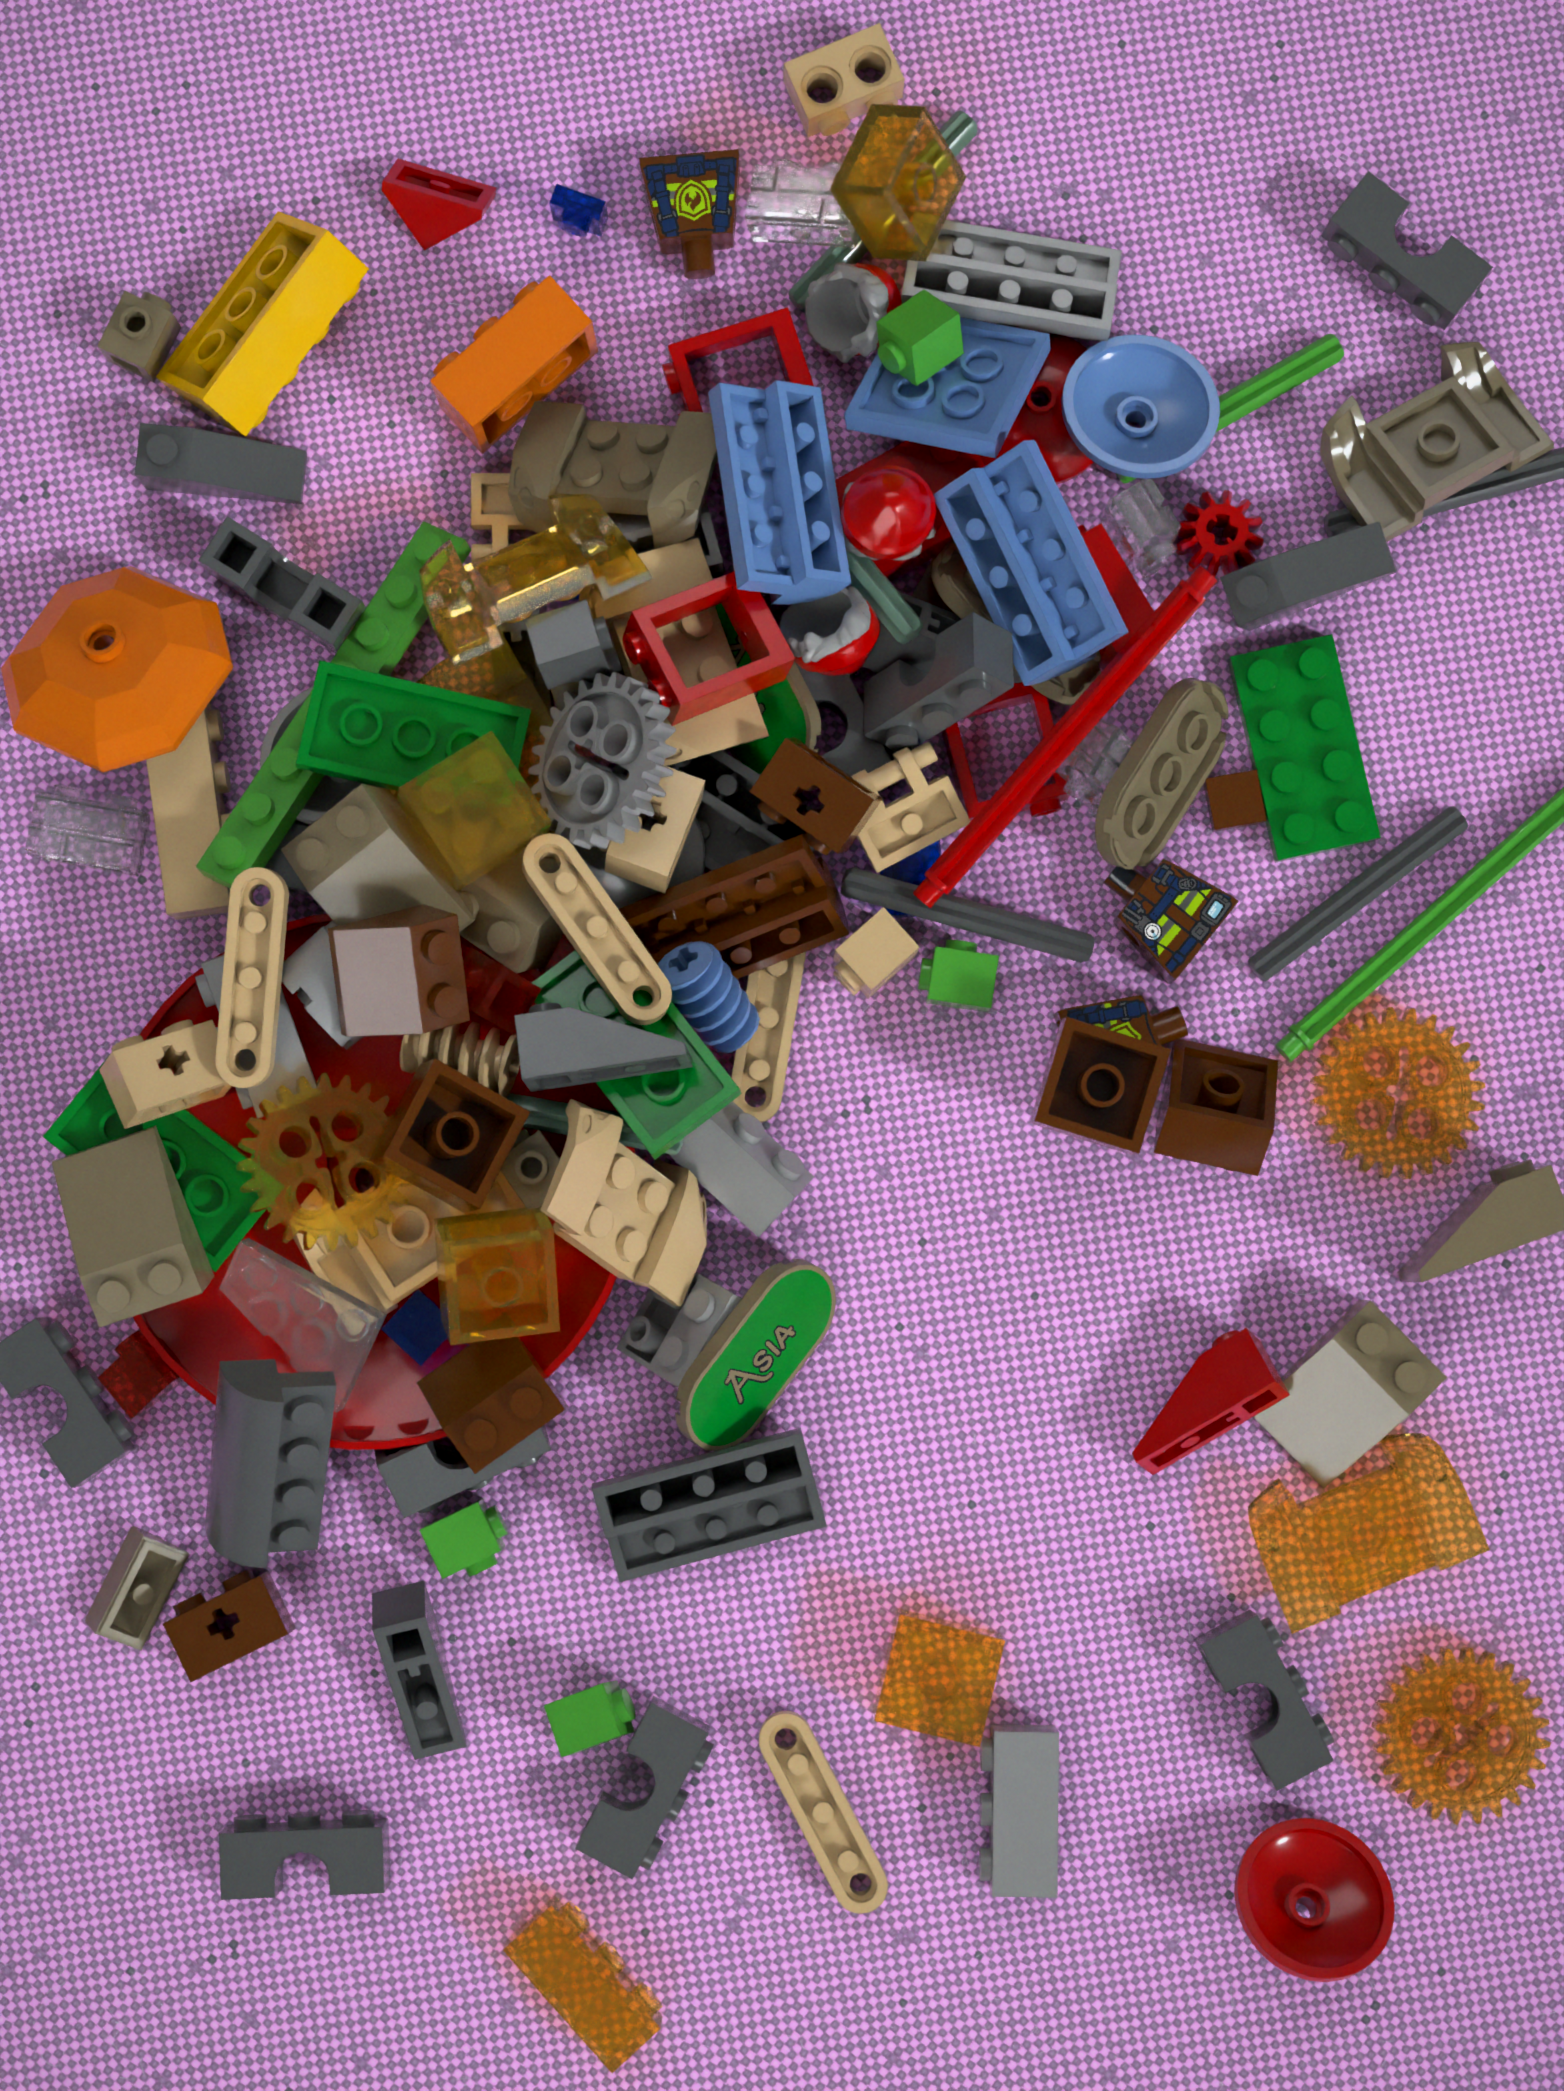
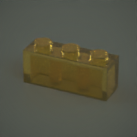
M553 1896L506 1940L503 1951L610 2072L613 2073L661 2029L663 2016L658 2011L663 2006L658 1997L646 1984L640 1982L635 1986L622 1971L626 1967L625 1961L608 1942L605 1941L599 1945L586 1931L590 1923L581 1910L571 1901L563 1905L556 1896Z

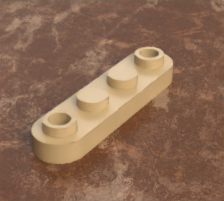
M552 833L535 837L527 845L522 859V871L530 886L620 1014L626 1020L638 1025L652 1024L661 1019L668 1010L672 999L671 985L664 973L570 841L561 835ZM545 858H552L558 863L559 869L554 873H546L540 868L539 862ZM638 990L647 991L652 997V1003L645 1007L637 1005L633 1000V993Z
M260 867L249 868L241 872L234 879L229 896L215 1063L220 1077L229 1085L237 1088H249L262 1084L271 1075L275 1063L289 890L285 880L277 872ZM260 885L266 886L270 891V900L264 906L257 905L253 898L255 889ZM246 1049L252 1051L256 1057V1064L249 1071L243 1069L239 1063V1056Z
M806 952L751 973L748 976L746 994L749 997V1001L756 1007L760 1021L758 1029L752 1038L736 1050L731 1078L740 1088L742 1094L734 1099L733 1102L745 1113L754 1116L761 1123L771 1119L778 1112L781 1105ZM758 1087L764 1091L766 1100L761 1106L751 1107L745 1101V1094L750 1088Z
M792 1711L773 1713L763 1722L759 1732V1747L838 1902L846 1910L853 1913L864 1914L874 1911L886 1898L888 1882L886 1873L808 1722L801 1715ZM784 1728L791 1729L796 1735L795 1742L789 1747L780 1746L775 1740L776 1733ZM859 1873L867 1875L871 1880L869 1887L864 1891L854 1890L850 1885V1880L854 1875Z

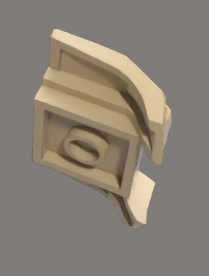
M695 538L633 555L594 574L580 592L579 601L587 599L594 619L604 616L625 676L647 684L648 680L640 665H634L629 660L623 646V633L632 611L711 581L713 578L699 539ZM715 606L656 629L686 688L737 669ZM754 693L673 725L676 731L665 740V744L677 748V751L674 755L665 759L664 765L676 764L768 737L769 734ZM666 718L664 720V723L671 725L668 719Z
M570 1099L565 1110L568 1117L567 1140L540 1209L555 1220L551 1231L617 1276V1278L630 1280L636 1285L648 1287L672 1305L681 1307L707 1245V1203L703 1193L699 1192L697 1178L689 1169L665 1163L659 1158L655 1160L652 1167L619 1142L623 1126L622 1118L595 1110L588 1105Z
M501 1170L481 1209L465 1213L392 1173L338 1210L334 1208L329 1199L315 1188L296 1210L289 1221L292 1237L301 1254L352 1335L355 1336L397 1308L399 1301L485 1244L488 1246L492 1245L534 1216L529 1213Z

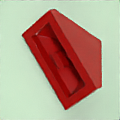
M399 158L383 179L381 188L424 251L481 220L494 200L497 187Z

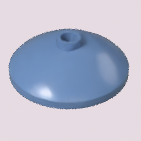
M1148 335L1116 336L1090 347L1071 367L1066 377L1061 397L1063 420L1070 437L1077 447L1099 466L1116 474L1132 478L1149 479L1165 477L1191 466L1210 446L1220 417V402L1217 389L1205 367L1182 347L1170 341ZM1127 422H1136L1141 428H1134L1128 425Z

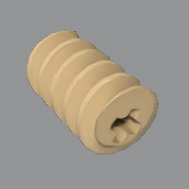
M472 1021L464 1034L460 1033V1023L424 1034L404 1035L400 1050V1067L402 1071L412 1074L416 1072L420 1064L436 1058L505 1098L511 1092L520 1066L517 1034L512 1033L505 1046L500 1045V1029L492 1027L485 1040L480 1039V1023Z

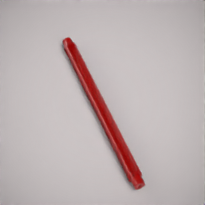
M1199 565L1186 581L1180 580L1174 590L936 862L924 873L926 878L913 892L920 901L931 909L944 893L948 895L952 891L954 886L1181 627L1206 601L1204 596L1217 583L1215 577Z

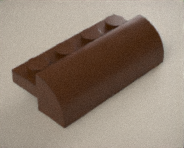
M802 834L668 888L666 893L659 892L618 909L657 965L674 948L689 942L703 941L712 944L720 952L722 960L730 967L731 973L736 979L850 934L844 906L833 877L822 856L819 858L815 857Z

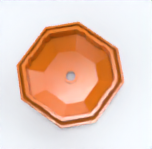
M127 566L60 586L1 667L13 729L17 734L104 773L176 751L232 671L233 663L220 610L216 602L135 567Z

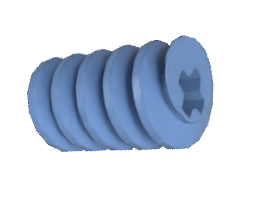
M703 941L683 944L667 953L658 963L659 968L671 985L672 1003H674L675 1007L705 1045L712 1046L717 1052L730 1053L741 1048L752 1038L758 1029L760 1021L758 1011L749 1001L746 992L741 989L739 981L732 975L730 967L722 960L720 952L712 944Z

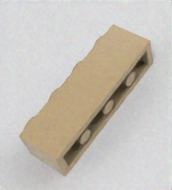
M210 703L176 751L146 760L166 914L175 920L228 913L230 889L204 876L196 868V865L231 814H226L223 797V793L231 792L229 770L226 761L219 762L216 745L217 741L224 740L223 723L219 709L212 710Z

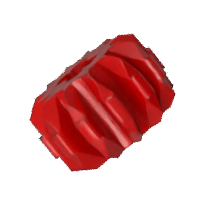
M1224 490L1218 504H1216L1213 496L1206 491L1199 498L1200 507L1192 503H1187L1184 506L1182 513L1187 521L1176 522L1173 532L1180 537L1186 538L1176 545V554H1193V557L1186 566L1188 571H1195L1200 563L1207 566L1206 570L1213 577H1216L1219 567H1221L1224 575L1238 570L1237 564L1246 567L1255 562V558L1250 550H1259L1263 546L1264 539L1252 533L1261 526V517L1251 516L1245 518L1244 516L1251 505L1249 499L1242 500L1236 508L1230 505L1232 500L1231 491ZM1214 526L1223 528L1222 535L1227 538L1223 545L1214 543L1215 536L1211 533Z

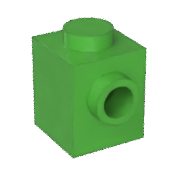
M925 289L876 322L879 339L878 355L882 364L888 371L893 374H900L915 386H918L964 354L959 313Z
M946 940L945 948L935 946L932 959L922 958L918 989L927 990V1004L989 1012L992 1007L999 956L978 953V944Z
M483 1498L419 1530L442 1579L464 1568L468 1576L471 1577L498 1564L494 1554L500 1552L505 1547L501 1537L509 1534L496 1505L487 1508Z
M617 1680L596 1685L544 1705L561 1757L577 1754L635 1732L631 1722L636 1717L633 1701L625 1688L620 1689Z

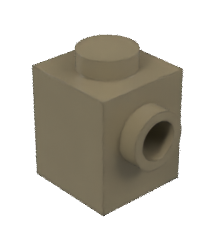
M124 291L97 347L108 362L151 382H155L156 375L161 370L181 326L173 313L170 312L172 306L162 298L149 292H143L140 298Z
M525 1128L520 1131L501 1168V1172L529 1213L535 1216L541 1212L540 1209L560 1157L543 1132L538 1130L533 1135H530Z

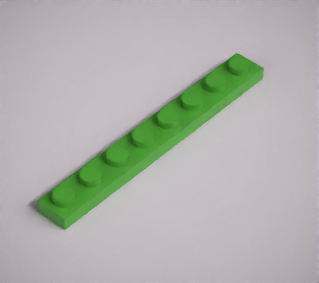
M423 521L330 663L390 676L471 552V548L466 540ZM312 691L196 865V868L204 876L229 889L234 879L244 870L254 867L264 868L324 777V774L296 768V759Z

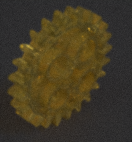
M1388 1007L1384 1009L1382 1023L1379 1024L1372 1012H1368L1362 1015L1364 1030H1361L1352 1022L1343 1025L1348 1041L1337 1037L1329 1038L1327 1042L1336 1053L1335 1056L1321 1055L1316 1059L1322 1067L1327 1069L1326 1075L1314 1076L1310 1079L1312 1084L1324 1088V1095L1310 1100V1105L1325 1107L1326 1111L1325 1115L1319 1117L1314 1122L1315 1126H1332L1334 1131L1327 1137L1325 1144L1331 1145L1341 1141L1345 1144L1339 1158L1342 1162L1353 1158L1356 1154L1361 1156L1358 1165V1171L1361 1173L1367 1172L1374 1163H1378L1380 1179H1388L1394 1166H1397L1402 1180L1411 1179L1413 1164H1416L1423 1175L1432 1174V1157L1442 1165H1449L1452 1163V1159L1447 1147L1450 1146L1460 1151L1466 1150L1468 1145L1460 1136V1132H1475L1479 1129V1126L1469 1119L1468 1115L1469 1112L1485 1110L1484 1104L1471 1099L1472 1092L1486 1087L1484 1082L1472 1081L1469 1077V1073L1481 1065L1480 1061L1464 1063L1461 1056L1468 1050L1470 1043L1464 1042L1453 1046L1449 1042L1455 1031L1454 1026H1449L1439 1033L1434 1031L1437 1017L1434 1014L1427 1016L1421 1024H1417L1415 1008L1407 1009L1401 1021H1398L1393 1007ZM1401 1047H1405L1408 1050V1058L1402 1071L1399 1087L1403 1092H1408V1099L1398 1102L1396 1105L1395 1138L1391 1141L1387 1139L1386 1133L1392 1119L1395 1098L1386 1095L1387 1087L1397 1085L1399 1081V1051ZM1369 1049L1380 1051L1387 1060V1069L1381 1077L1371 1076L1363 1066L1364 1055ZM1422 1058L1431 1059L1439 1069V1078L1433 1086L1424 1085L1416 1075V1066ZM1361 1101L1372 1103L1378 1110L1379 1120L1372 1130L1362 1128L1355 1119V1110ZM1414 1110L1423 1111L1431 1121L1430 1132L1424 1139H1419L1412 1135L1408 1128V1118Z
M322 1073L318 1078L316 1088L312 1089L305 1076H301L296 1081V1095H293L288 1088L281 1085L276 1090L279 1106L266 1099L258 1105L266 1120L253 1117L247 1120L245 1125L257 1136L256 1138H243L238 1143L239 1148L252 1154L251 1158L242 1160L236 1165V1170L252 1173V1179L244 1183L240 1187V1191L245 1193L257 1192L259 1199L253 1203L249 1210L251 1213L267 1209L271 1213L264 1225L266 1230L273 1228L278 1223L286 1226L283 1233V1242L288 1243L297 1233L303 1234L304 1250L309 1251L313 1248L318 1238H323L324 1246L328 1253L336 1249L338 1237L342 1236L346 1245L352 1249L358 1246V1230H361L371 1240L379 1235L375 1219L386 1225H391L395 1222L396 1218L389 1209V1204L396 1207L407 1205L409 1200L397 1189L398 1187H407L412 1184L369 1161L393 1116L387 1117L383 1112L390 1100L387 1095L375 1103L368 1100L371 1092L370 1083L367 1082L355 1093L351 1091L349 1075H345L341 1079L337 1088H332L328 1074ZM311 1116H315L319 1121L321 1140L326 1156L330 1158L337 1157L339 1160V1165L332 1170V1177L341 1197L344 1199V1209H338L335 1204L332 1179L328 1169H318L315 1165V1161L322 1155V1148L316 1133L310 1126L309 1118ZM346 1116L355 1122L358 1130L355 1141H341L334 1135L332 1131L334 1117ZM286 1131H293L302 1136L306 1144L304 1156L292 1158L284 1154L279 1146L280 1134ZM361 1167L372 1174L374 1188L370 1194H360L352 1189L348 1178L352 1168ZM310 1183L319 1188L323 1199L320 1209L310 1211L299 1205L296 1199L298 1185Z
M1467 1645L1462 1646L1458 1660L1455 1659L1450 1648L1446 1646L1440 1647L1439 1662L1436 1663L1428 1654L1424 1652L1419 1653L1422 1669L1416 1672L1411 1667L1402 1664L1401 1669L1407 1681L1403 1685L1391 1680L1386 1682L1388 1688L1395 1694L1393 1701H1376V1705L1388 1713L1386 1720L1373 1721L1371 1724L1374 1729L1386 1734V1739L1372 1745L1373 1750L1377 1753L1390 1755V1758L1379 1766L1380 1771L1385 1775L1399 1774L1390 1786L1397 1794L1412 1788L1407 1799V1804L1412 1808L1417 1809L1428 1800L1426 1807L1427 1815L1434 1820L1440 1816L1444 1807L1446 1808L1448 1820L1456 1825L1461 1820L1463 1810H1467L1469 1817L1476 1824L1481 1823L1483 1807H1487L1498 1818L1502 1817L1500 1800L1506 1798L1519 1806L1521 1800L1515 1790L1518 1785L1521 1784L1530 1789H1535L1536 1787L1533 1780L1527 1775L1529 1768H1546V1765L1534 1756L1535 1749H1545L1550 1747L1551 1744L1549 1741L1536 1735V1730L1550 1724L1549 1719L1544 1716L1532 1714V1711L1543 1702L1542 1698L1536 1694L1523 1696V1693L1531 1683L1530 1679L1522 1675L1510 1681L1515 1665L1505 1660L1494 1669L1495 1654L1485 1650L1477 1662H1475L1473 1648ZM1463 1683H1472L1475 1688L1473 1703L1465 1709H1455L1452 1701L1454 1690ZM1492 1702L1498 1704L1495 1712L1480 1718L1488 1709L1489 1704ZM1421 1718H1431L1435 1728L1433 1736L1425 1743H1414L1411 1739V1729L1414 1723ZM1457 1724L1467 1728L1465 1734L1469 1740L1464 1745L1455 1741L1456 1735L1452 1729ZM1498 1725H1507L1510 1733L1508 1744L1499 1751H1490L1487 1744L1489 1732ZM1441 1751L1434 1759L1432 1765L1429 1767L1424 1766L1423 1762L1426 1757ZM1456 1760H1466L1469 1765V1773L1466 1780L1459 1785H1448L1446 1781L1447 1768Z

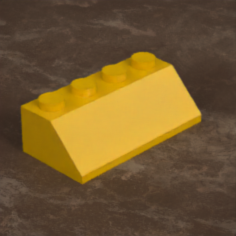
M278 211L156 375V378L222 426L246 437L251 429L257 427L264 420L268 412V406L281 388L288 385L295 378L299 370V364L312 346L319 343L326 336L330 326L329 323L342 305L356 295L360 287V281L369 268L327 229Z

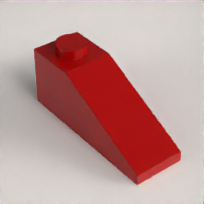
M1247 1328L1241 1331H1229L1215 1339L1212 1343V1348L1199 1355L1132 1452L1136 1463L1154 1475L1290 1396L1262 1342Z

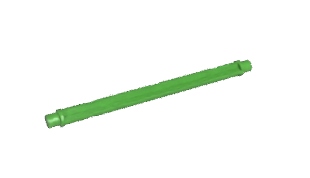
M1564 787L1296 1025L1292 1024L1289 1026V1033L1275 1044L1278 1052L1291 1063L1304 1050L1308 1052L1312 1050L1315 1042L1564 822Z

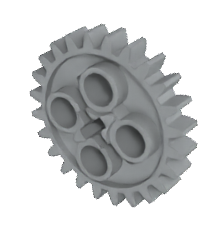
M613 672L611 677L597 673L594 683L583 679L579 681L578 695L569 691L563 693L565 703L563 710L551 707L550 713L554 723L551 727L540 726L539 728L541 734L546 738L544 745L532 747V752L541 756L540 763L532 766L528 771L529 774L539 777V782L529 790V794L541 798L534 808V812L546 817L542 826L545 829L554 831L555 834L565 837L571 844L589 850L592 846L607 849L609 840L619 844L624 843L625 829L636 833L640 831L638 816L641 813L653 817L655 813L650 800L653 796L665 797L666 795L664 789L658 785L660 778L673 775V770L664 766V761L677 751V748L665 744V740L676 729L674 726L664 723V720L671 711L668 707L658 704L660 696L657 692L648 689V684L629 676L626 677ZM578 744L590 749L595 755L629 771L628 779L613 773L608 767L576 753L574 750L575 745Z

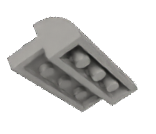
M916 215L901 300L903 304L925 289L957 311L960 318L1098 342L1108 341L1118 287L1117 279L1122 250Z

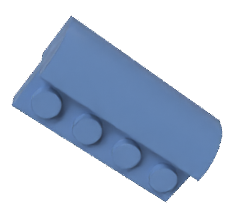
M775 380L765 390L719 382L708 394L737 589L770 593L771 604L806 603L831 596L851 584L821 388Z
M1024 440L984 468L970 469L933 494L935 503L994 624L1012 633L1013 664L1024 686L1053 679L1097 657L1095 654L1097 651L1129 632L1035 440Z

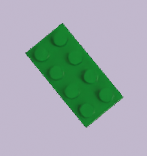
M1333 634L1231 656L1227 660L1252 768L1253 770L1257 769L1267 820L1265 823L1275 863L1380 839L1381 836Z
M319 660L296 759V768L508 816L531 709Z
M576 950L524 988L535 1005L558 1003L561 1005V1008L571 1007L685 1043L692 1057L693 1067L595 1082L654 1160L742 1094L740 1088L672 1001L664 1016L655 1023L648 1025L631 1023L620 1014ZM638 990L633 993V1000L637 1005L645 1007L652 1003V997L647 991Z
M103 1062L43 1135V1138L67 1156L156 1125L211 1268L216 1272L285 1186L188 1109L124 1129L99 1071L104 1064Z

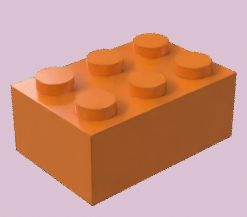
M550 275L540 284L533 281L522 288L513 300L514 307L500 319L497 316H493L486 320L474 333L473 339L475 341L460 354L457 351L448 354L437 364L433 371L435 376L430 380L441 410L482 454L529 414L535 401H543L599 352L592 320Z

